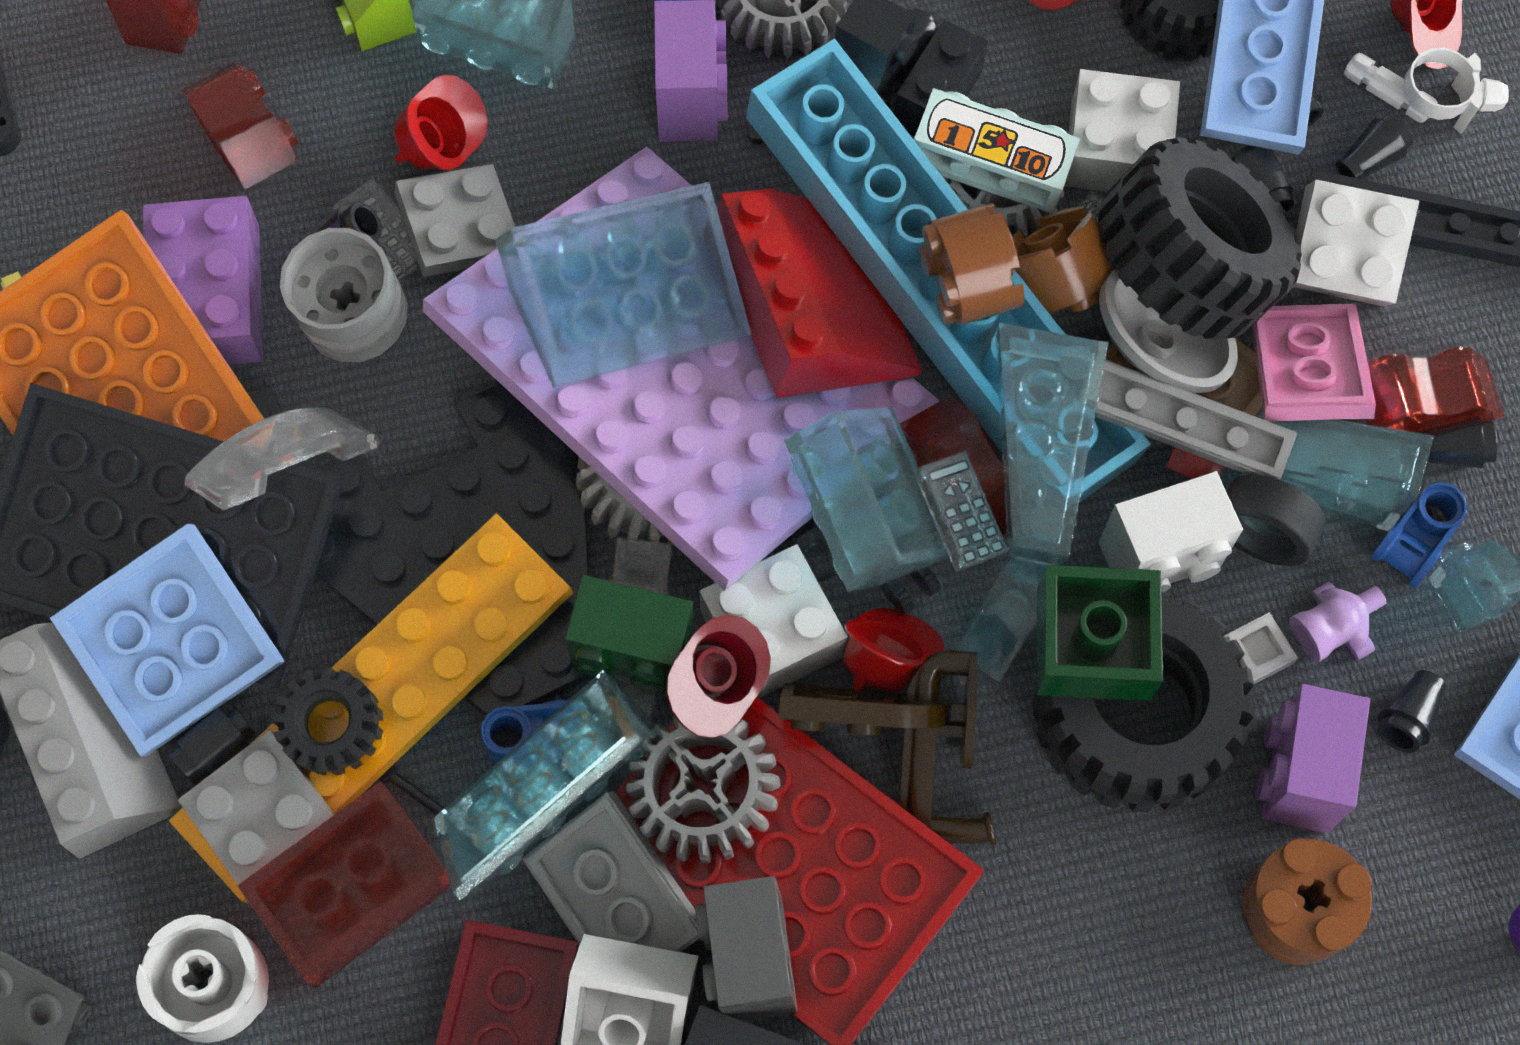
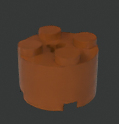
M993 203L929 221L928 225L922 227L925 245L919 247L920 258L927 277L937 276L941 294L936 295V303L939 315L945 326L956 323L958 326L1021 308L1024 304L1023 284L1013 286L1011 279L1013 269L1020 268L1015 245L1001 212L993 213L995 207Z
M1084 207L1060 210L1036 220L1039 229L1027 237L1024 236L1021 229L1011 235L1020 268L1015 270L1050 315L1066 307H1069L1071 312H1080L1096 304L1099 301L1097 291L1101 289L1110 273L1117 268L1109 263L1105 255L1106 244L1100 240L1097 221L1091 211L1087 214Z
M1294 839L1274 851L1251 874L1243 891L1244 917L1246 916L1249 927L1253 932L1251 935L1258 946L1273 958L1292 965L1317 963L1334 956L1349 946L1364 931L1372 909V881L1367 870L1359 865L1342 848L1322 840ZM1300 894L1308 896L1310 898V905L1315 909L1311 912L1303 908L1305 899Z

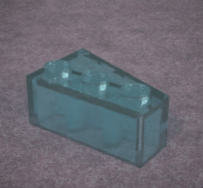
M1262 409V411H1261V413H1260V415H1259L1258 418H1261V419L1264 420L1263 409ZM1342 420L1268 421L1297 432L1281 480L1304 491L1317 502L1323 511L1389 532L1419 494L1434 438L1433 435ZM1239 472L1238 476L1245 475V474Z

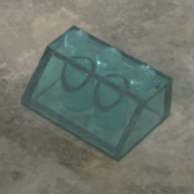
M571 0L415 1L413 20L419 44L424 45L428 50L436 54L445 55L449 53L466 59L474 66L483 70L495 69L513 75L517 80L527 85L539 84L554 89L576 44Z
M892 407L833 411L784 440L791 456V467L795 475L802 482L812 506V517L816 525L823 532L833 556V567L839 578L843 580L847 592L881 585L956 555Z

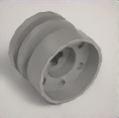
M327 228L308 235L291 250L282 266L280 290L285 305L299 324L308 341L322 355L339 362H363L383 354L398 340L406 325L408 303L402 286L392 270L384 251L370 236L351 228Z

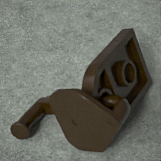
M946 650L930 655L916 671L907 692H888L870 689L858 694L853 688L785 683L780 695L779 719L791 720L790 727L793 729L822 731L824 730L825 723L830 722L847 724V732L880 735L881 726L905 728L899 805L947 842L971 844L990 841L991 845L997 843L989 812H985L981 818L971 819L931 816L937 736L961 738L960 761L962 769H971L977 702L978 652ZM941 675L966 676L963 703L951 702L949 722L950 701L939 697Z

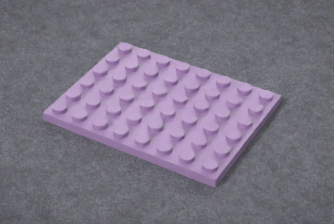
M646 146L425 297L423 300V312L718 586L726 591L936 413L940 401L913 377L776 398L709 236L717 207Z

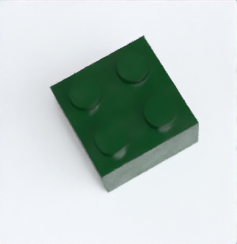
M1045 565L1037 586V695L1151 701L1163 682L1161 570Z
M583 575L565 638L570 661L573 664L579 665L577 671L584 675L598 679H610L611 673L632 678L631 684L637 688L661 693L667 684V675L673 661L690 639L693 628V601Z

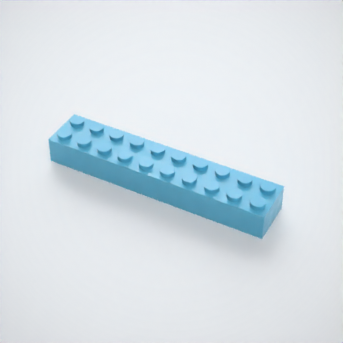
M835 38L751 90L746 119L1053 520L1116 478L1139 460L1151 445L1144 434L1073 409L1090 365L1015 269H1013V276H1011L1012 285L1023 284L1024 304L1021 308L960 326L956 323L946 326L943 324L936 303V295L941 294L937 276L927 277L920 258L919 247L925 245L922 227L928 225L929 221L968 209Z

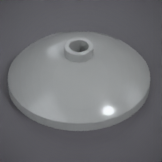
M1117 268L1110 273L1101 287L1099 296L1103 323L1118 351L1139 372L1159 382L1168 383L1192 393L1214 391L1232 376L1238 361L1235 337L1212 340L1204 339L1203 335L1192 336L1182 332L1181 326L1167 324L1159 318V313L1153 308H1146L1136 299L1138 297L1136 292L1130 286L1126 288L1119 279Z

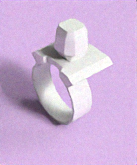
M1445 48L1429 49L1419 54L1406 73L1403 84L1407 101L1413 109L1425 117L1443 120L1452 119L1460 115V118L1454 125V128L1460 134L1465 130L1477 111H1498L1503 109L1508 102L1509 96L1508 86L1498 80L1483 78L1480 82L1479 72L1481 71V63L1476 53L1466 58L1457 51ZM1437 62L1448 65L1459 72L1451 86L1459 95L1461 104L1444 106L1433 103L1425 98L1415 86L1413 79L1414 68L1423 63Z

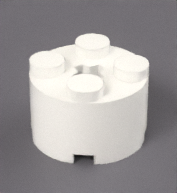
M195 914L184 916L168 923L155 933L148 943L149 948L142 964H139L136 975L137 991L147 1013L167 1029L190 1041L210 1043L233 1037L250 1025L267 1005L269 973L262 952L237 927L222 919ZM207 968L213 972V975L208 978V985L203 989H199L196 985L202 981L200 972Z

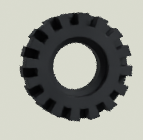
M321 667V673L318 674L311 669L303 672L304 680L298 683L292 679L286 685L291 690L287 697L279 694L276 704L281 707L280 713H273L272 723L278 726L279 730L273 732L276 741L284 747L282 751L289 758L316 774L326 775L327 772H332L334 775L346 774L344 769L351 766L353 769H357L363 765L360 760L361 757L365 754L371 757L375 752L376 748L372 746L374 739L381 740L383 730L378 724L379 721L384 719L382 710L376 704L379 701L365 684L340 669V672H336L331 667ZM327 701H337L344 704L349 714V723L344 734L332 742L314 740L308 729V720L312 711L319 704Z

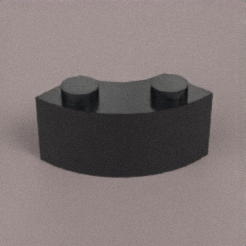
M854 0L836 25L835 40L888 108H890L891 100L887 96L901 66L910 60L918 44V38L912 35L915 15L890 0Z

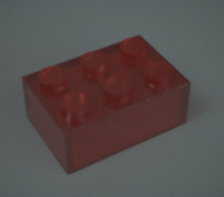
M380 781L237 886L300 976L316 989L453 887L455 882L382 781Z

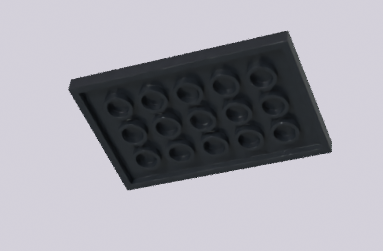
M30 383L0 476V603L50 618L186 524H194L285 662L256 681L263 685L278 688L284 675L345 478Z

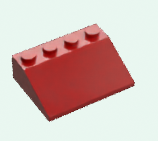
M771 188L724 193L721 195L709 236L776 398L920 376L922 372L921 365L899 317L807 198Z

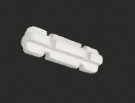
M1363 53L1355 54L1345 68V77L1358 85L1366 84L1365 89L1398 110L1401 108L1406 109L1405 114L1417 122L1423 123L1429 118L1413 109L1407 101L1403 90V78L1384 66L1379 68L1374 66L1376 61ZM1420 91L1425 98L1437 104V100L1424 91Z

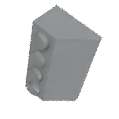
M53 622L34 624L0 639V694L60 845L81 859L175 815L182 808L178 802L179 796L159 749L148 756L141 757Z

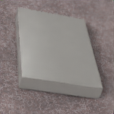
M614 791L606 792L522 858L579 945L583 935L587 934L683 953L700 940L694 907L647 838L641 833L638 825Z

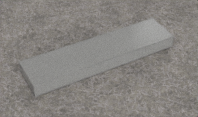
M1094 356L1091 360L1073 409L1085 412L1120 427H1127L1144 434V436L1238 472L1267 475L1280 480L1297 436L1295 431L1171 384L1159 382L1150 376Z

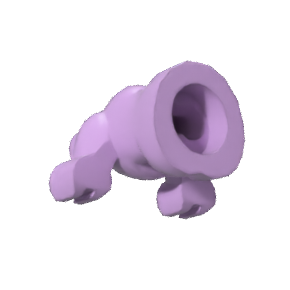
M1327 582L1311 591V595L1318 606L1308 611L1299 612L1289 618L1290 628L1295 638L1313 662L1319 663L1328 657L1334 649L1346 643L1345 645L1356 661L1375 651L1374 644L1368 636L1369 614L1386 605L1387 602L1384 594L1377 586H1373L1363 593L1355 595L1351 592L1335 588L1332 583Z

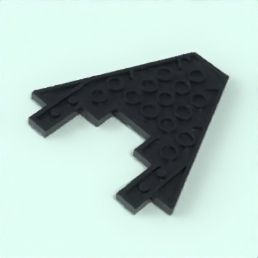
M270 384L249 393V397L293 463L309 467ZM501 384L456 403L458 413L476 448L388 489L380 490L360 448L315 468L316 470L345 478L315 577L375 626L496 513L571 587L573 594L463 698L485 717L495 708L503 706L540 704L594 678L577 671L579 665L573 664L570 661L565 640L582 576H589L586 509L582 508L580 502L582 491H579L578 487H576L577 473L580 472L577 467L579 456Z

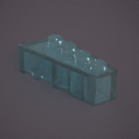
M999 323L995 348L998 366V395L1001 413V442L1005 475L1009 558L1064 566L1069 558L1107 353V342Z

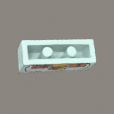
M935 88L932 90L914 138L916 144L941 176L1049 213H1053L1080 140L1079 137L1067 134L1065 130L1058 126L1041 125L1020 118L1008 109H994L970 101L968 97L961 93L944 92Z

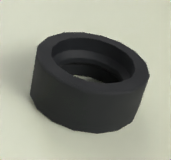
M1258 474L1237 476L1226 491L1243 528L1234 546L1256 559L1274 565L1295 566L1304 564L1310 558L1325 527V514L1317 502L1304 491L1280 479Z

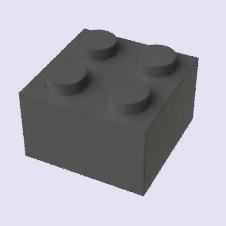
M775 876L703 886L706 904L695 905L699 939L704 941L706 951H712L713 963L703 965V977L706 997L708 1001H711L713 1009H720L723 1014L741 1021L798 1013L783 901Z

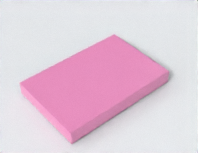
M1356 304L1273 306L1251 326L1264 420L1374 419L1376 403Z

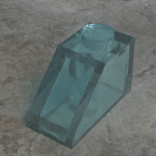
M1493 540L1473 548L1469 542H1464L1447 550L1440 556L1443 563L1429 577L1461 633L1508 613L1520 601V557Z

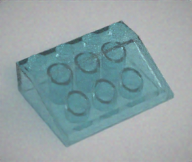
M709 182L513 227L495 240L510 293L553 388L752 335Z
M605 670L600 672L434 818L451 890L459 900L483 888L497 875L502 876L512 871L519 864L523 853L540 838H548L562 826L568 813L583 800L590 801L598 796L606 787L608 778L624 764H629L633 760H639L646 753L642 749L657 737L648 716Z

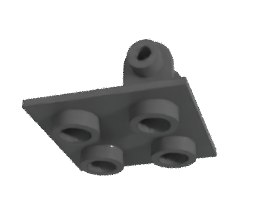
M0 951V1045H64L72 1025L82 1026L92 1011V1006L85 1003L86 996L74 992L58 983L56 979L45 976L38 969H33L14 959L12 955Z

